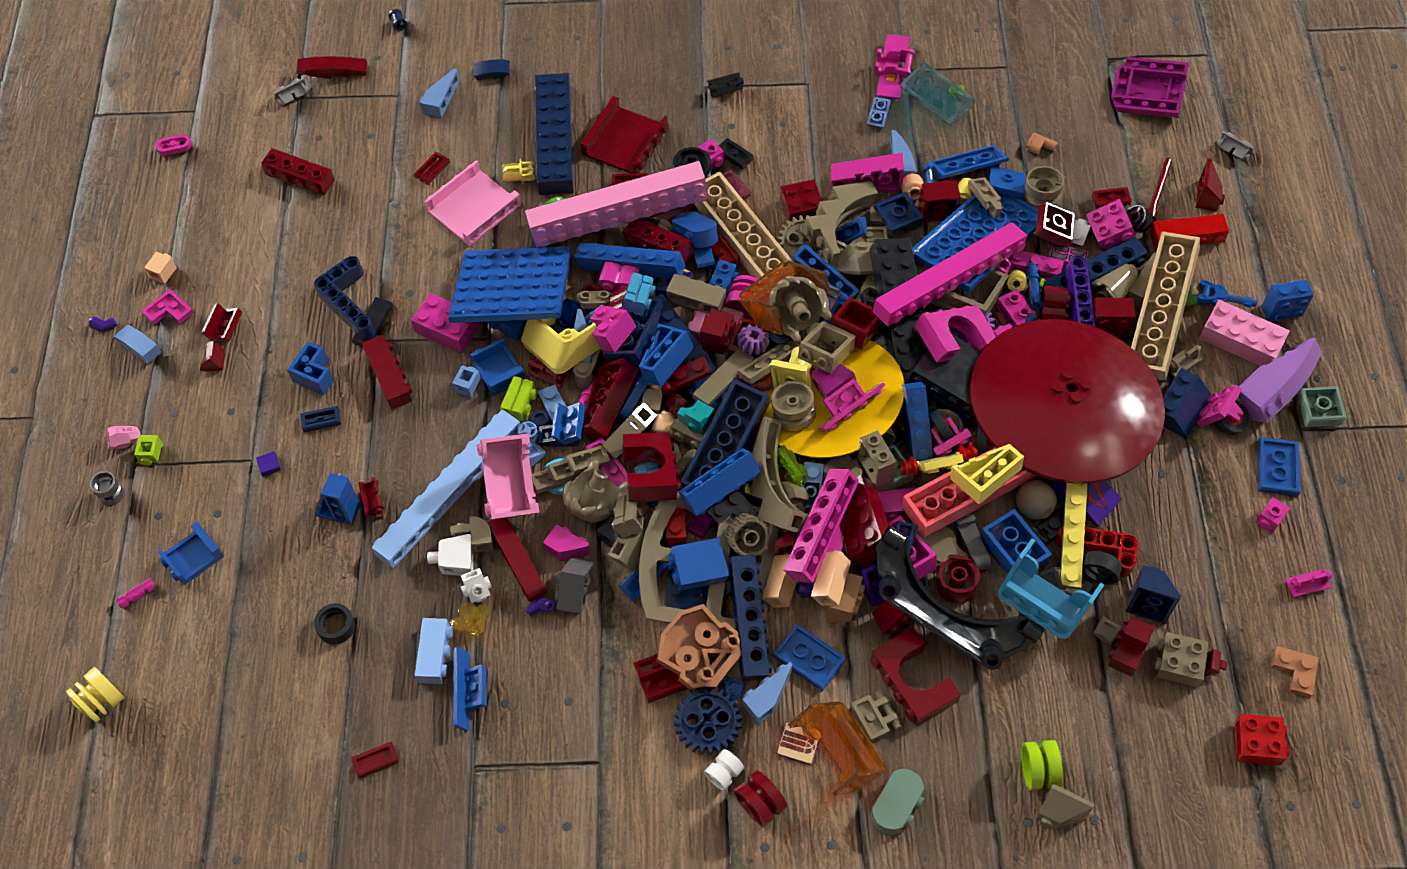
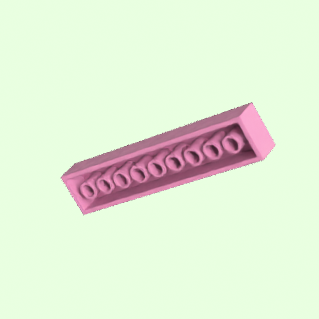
M697 161L529 209L525 212L536 248L556 242H563L573 237H580L587 233L597 232L608 227H615L622 223L632 222L643 217H650L660 212H667L674 208L684 207L695 202H702L708 199L705 176L700 162Z

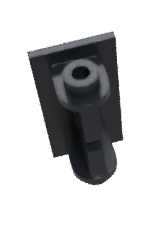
M739 72L707 80L711 97L743 89L742 84H744V80L740 77Z

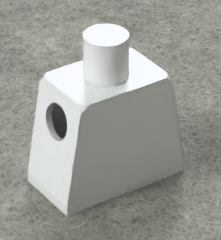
M471 534L440 540L439 551L427 553L428 564L438 563L442 574L460 576L473 571L474 551L471 544Z

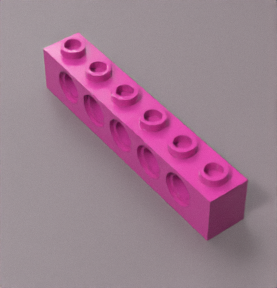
M849 469L829 470L783 569L793 581L814 582L859 482Z

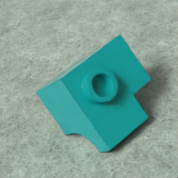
M697 400L690 408L681 407L677 415L679 421L687 425L689 430L703 435L715 416V410L702 401Z

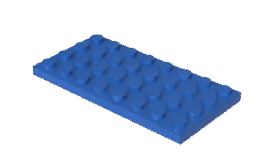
M997 193L1001 198L1000 202L1003 210L1000 217L994 218L990 214L989 209L986 210L974 194L912 248L914 260L930 269L1011 222L1027 234L1028 238L1036 231L1038 209L1018 197ZM1002 261L998 262L996 266L986 269L982 274L972 277L968 282L960 284L958 287L969 293Z

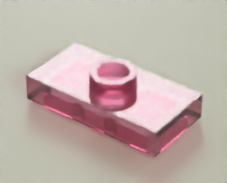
M732 169L722 174L743 200L751 196V191Z

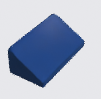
M859 217L835 230L836 241L847 244L866 235V218Z

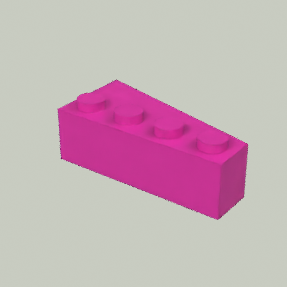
M903 153L831 164V190L834 186L871 181L876 191H901L904 172Z

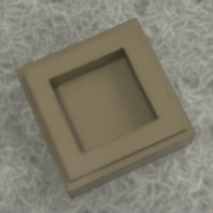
M1103 616L1092 635L1111 645L1121 626Z

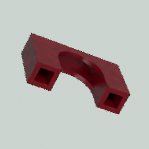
M669 432L623 434L622 450L624 462L651 461L662 467L655 472L627 474L629 502L677 500V492L681 490L680 479L676 480L678 478V466H674L676 465V453H672L674 451V440H670Z
M913 627L872 650L870 662L874 669L879 670L882 674L884 684L887 687L890 686L893 690L896 702L902 704L905 708V714L909 721H913L918 726L959 702L961 694L950 678L926 690L912 689L902 681L899 675L900 666L923 652L925 642Z

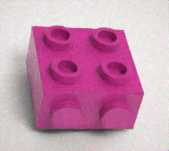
M1120 199L1086 214L1102 251L1136 236Z

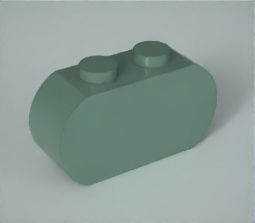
M899 769L892 773L871 812V821L879 832L885 835H897L902 832L904 827L909 828L914 819V816L911 814L915 808L920 809L925 799L922 797L924 785L918 774L908 769Z

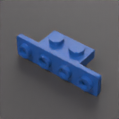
M456 647L454 648L453 722L455 727L468 731L470 729L469 711L487 706L486 666L481 664L469 668V652Z

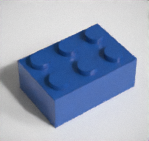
M1015 509L982 528L980 536L985 547L1007 574L1031 539L1036 541L1028 554L1038 562L1037 571L1048 565L1052 554Z

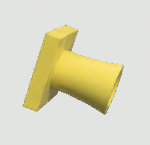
M799 347L792 350L789 362L772 360L770 363L774 390L780 384L788 381L803 382L812 390L809 372L812 364L798 358Z

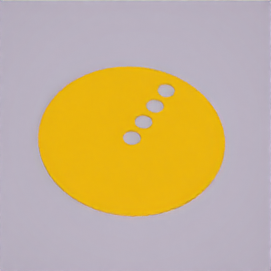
M869 341L862 350L854 347L853 352L841 365L855 373L857 383L864 393L878 383L884 382L885 386L881 388L882 393L874 398L872 396L866 400L868 402L860 409L854 408L851 411V416L845 420H838L836 422L837 426L828 432L827 430L820 431L818 427L833 416L823 404L822 400L824 399L813 383L811 375L814 371L811 368L809 372L814 394L816 417L812 424L800 431H788L781 428L778 445L802 456L831 458L860 450V437L877 430L882 436L896 420L904 401L902 391L904 378L898 363L888 351L872 341ZM771 372L762 377L758 390L768 394L770 399L774 391ZM770 403L764 416L774 419L772 403Z

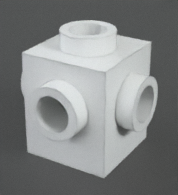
M480 568L460 575L464 586L461 587L465 598H470L471 603L484 601L487 596H490L488 590L491 588L490 581L487 576L483 577Z

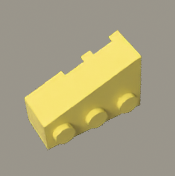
M1008 444L987 452L985 456L977 459L974 457L969 459L967 463L952 466L950 479L980 504L1022 469L1024 456Z

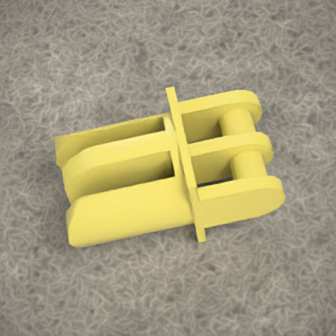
M520 159V163L502 165L503 181L522 180V184H524V181L534 180L535 163L532 161L521 162Z

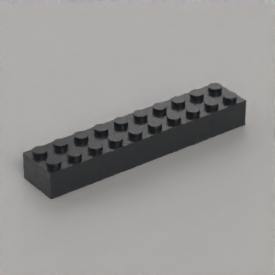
M910 238L874 240L869 251L875 286L880 297L916 277L917 272ZM923 306L913 314L906 315L897 323L894 322L889 326L884 323L886 349L898 363L904 378V384H909L907 382L928 349L914 326L918 322L919 317L924 313ZM927 394L928 413L942 408L940 401ZM904 401L898 414V419H905Z

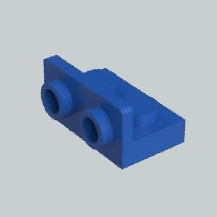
M581 402L568 407L560 403L556 404L551 437L564 445L580 440L585 405Z

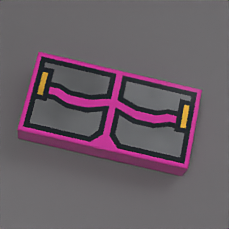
M1053 243L1049 257L1064 261L1063 265H1067L1075 255H1081L1087 260L1088 251Z

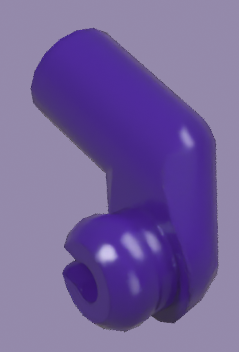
M540 597L525 608L530 616H533L538 611H553L556 604L552 599Z

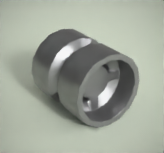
M98 472L90 480L91 490L104 505H115L122 500L124 489L111 472Z

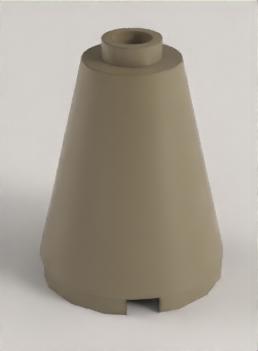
M1124 264L1091 282L1092 301L1094 302L1095 298H1125L1138 278L1137 268L1134 265Z

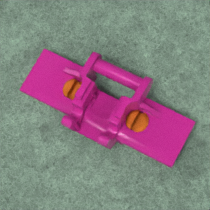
M887 35L884 54L881 53V48L877 49V62L874 66V72L879 77L876 97L900 100L903 78L908 79L911 77L912 58L915 56V51L908 48L910 37ZM900 62H905L904 68L898 67Z

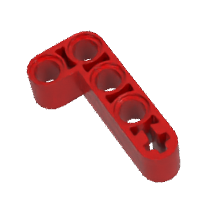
M1063 526L1059 529L1056 537V544L1060 548H1062ZM1085 527L1084 538L1090 540V542L1084 541L1083 552L1101 551L1116 557L1121 563L1124 562L1129 565L1127 567L1122 564L1120 576H1129L1137 563L1138 540L1131 534ZM1103 541L1108 542L1110 545L1104 544Z

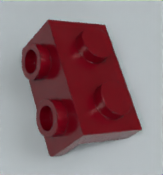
M214 304L202 334L210 341L216 343L229 342L239 323L242 311L239 308L224 309L220 304Z

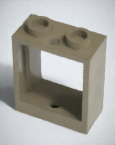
M822 321L800 342L798 358L832 373L853 352L856 335ZM820 340L837 348V350L831 354L814 345Z
M877 430L860 437V450L858 451L857 460L867 478L875 484L877 491L892 485L897 462L879 431Z

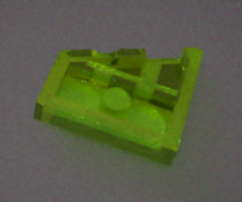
M785 445L778 448V468L780 470L786 468L788 471L786 475L799 487L806 484L807 471L802 464H798L793 451L788 450Z

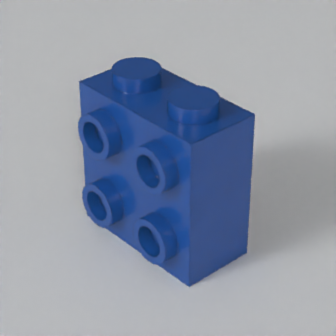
M1295 280L1289 283L1271 285L1261 305L1266 320L1280 321L1285 318H1299L1303 316L1314 294L1308 280Z

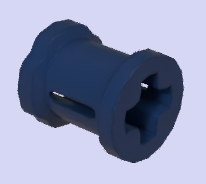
M391 10L388 13V18L393 22V28L396 31L405 29L407 22L402 17L401 10Z

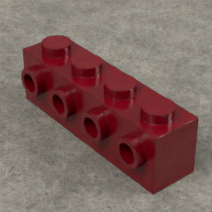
M271 148L261 162L264 173L267 176L278 178L285 183H292L299 188L308 189L316 194L325 195L335 181L331 169Z
M641 219L630 222L622 231L625 242L629 246L681 252L684 263L695 252L690 239Z

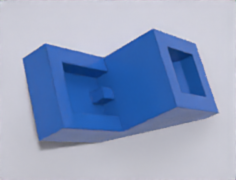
M711 246L694 248L693 256L697 268L715 265Z

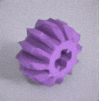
M749 324L747 328L743 327L738 334V348H742V353L748 352L749 356L752 353L758 356L760 353H764L769 346V333L765 332L764 327L758 328V325L752 327Z

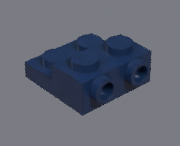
M906 192L874 205V210L891 234L903 229L908 232L922 226L924 216L916 208L913 199L909 198Z

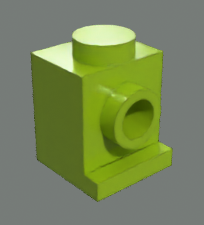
M139 435L134 455L142 465L150 466L152 463H158L161 448H163L164 444L158 435Z

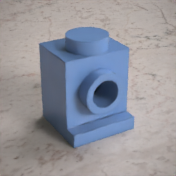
M461 366L452 382L455 393L469 398L473 397V392L481 379L476 368Z

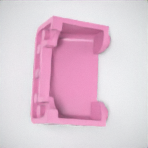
M529 433L481 439L480 444H477V454L482 458L487 503L484 504L486 516L489 515L490 519L539 513L538 503H536L535 499H532V497H536V494L533 490L529 460L530 450H526L530 443Z

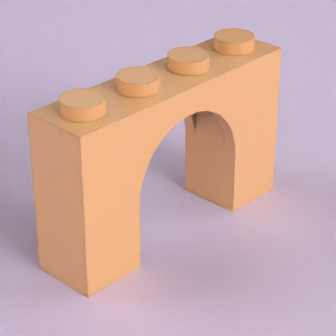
M841 551L827 552L818 570L811 597L821 606H834L840 603L851 563ZM790 554L775 555L762 599L773 608L789 607L797 584L796 581H793L783 571Z

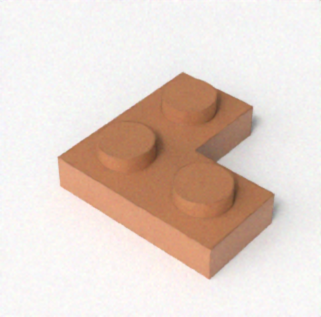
M1276 646L1271 667L1292 673L1289 692L1309 698L1313 696L1319 657Z

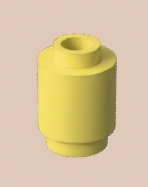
M963 178L958 183L961 196L960 204L965 203L974 195L968 186V181L972 180L970 178Z
M1018 270L1011 272L1007 282L1008 288L1011 291H1022L1026 286V275Z

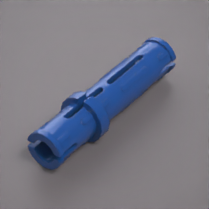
M1029 263V265H1026V283L1029 286L1031 308L1038 310L1039 306L1040 308L1043 306L1040 290L1041 277L1038 274L1037 264Z

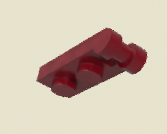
M705 356L677 368L661 386L662 394H671L712 375Z

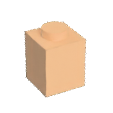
M155 252L144 267L151 279L164 284L177 268L170 255Z

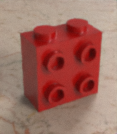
M1240 714L1235 720L1237 762L1281 766L1289 757V747L1286 746L1285 740L1288 728L1287 725H1284V717Z

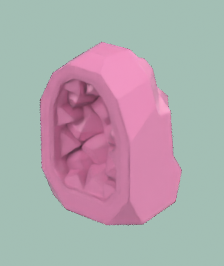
M113 426L108 428V449H123L135 443L140 435L139 429L134 426Z

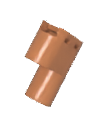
M1033 133L1026 145V151L1039 155L1042 148L1054 152L1058 142Z

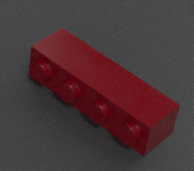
M383 335L363 342L362 345L391 410L411 402L410 394L413 393L409 382L406 384L404 382V379H406L405 373L402 368L398 369L397 367L400 363L396 354L392 355L390 352L393 351L390 341H385Z

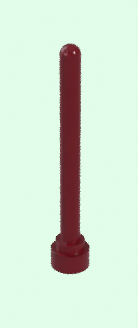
M1166 158L1150 207L1148 208L1153 214V222L1158 217L1156 209L1172 163L1171 158Z

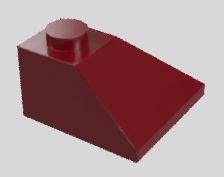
M1207 158L1198 182L1195 208L1217 211L1219 205H1223L1225 194H1222L1223 186L1211 158Z

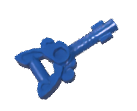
M1201 280L1199 283L1202 294L1198 295L1197 304H1212L1215 307L1218 300L1243 304L1244 307L1249 308L1257 306L1258 300H1254L1252 297L1245 296L1244 298L1228 294V291L1221 284L1215 285L1207 280Z

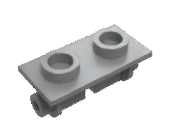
M304 78L295 79L290 85L277 88L274 92L275 100L277 99L279 105H286L294 101L292 94H295L298 99L308 94L310 89L308 85H305Z
M1223 131L1221 139L1219 138L1216 142L1218 148L1228 153L1234 148L1235 150L1232 155L1242 161H1247L1250 154L1252 155L1254 151L1251 143L1237 139L1230 132L1226 133Z

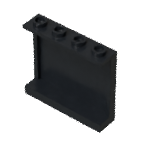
M952 334L960 347V350L953 358L936 363L929 349H927L907 382H922L926 386V393L970 420L975 421L969 389L974 365L982 351Z

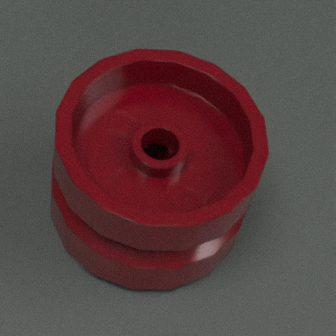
M759 770L754 771L748 777V784L741 783L733 790L734 796L741 807L761 827H766L773 820L772 813L780 814L787 808V802L781 792Z

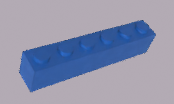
M579 243L574 256L580 270L602 272L605 262H614L622 266H635L640 269L642 276L672 279L674 274L682 275L685 268L681 252Z

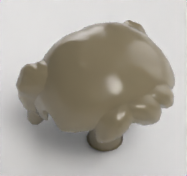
M787 276L785 279L780 280L770 292L769 308L775 319V326L795 342L801 340L799 332L809 328L821 317L826 320L832 319L826 292L816 287L808 278Z
M596 460L592 461L586 470L582 471L573 481H568L563 487V500L568 510L579 519L590 523L602 522L610 516L615 519L613 508L616 507V500L618 497L626 496L627 482H623L617 487L608 481V475L604 471L598 470L599 463Z

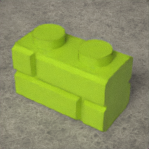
M514 376L500 410L503 409L517 420L524 421L525 416L530 414L531 401L537 397V389L534 382Z

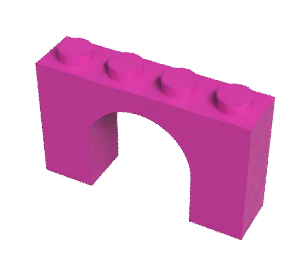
M967 305L962 308H951L945 311L938 310L933 313L926 312L919 317L918 322L914 325L936 363L951 360L960 350L949 327L961 332L969 344L980 351H983L997 337L978 305Z

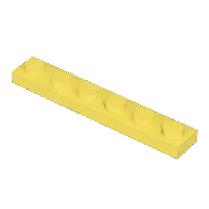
M1066 483L1060 569L1062 588L1081 589L1087 484Z

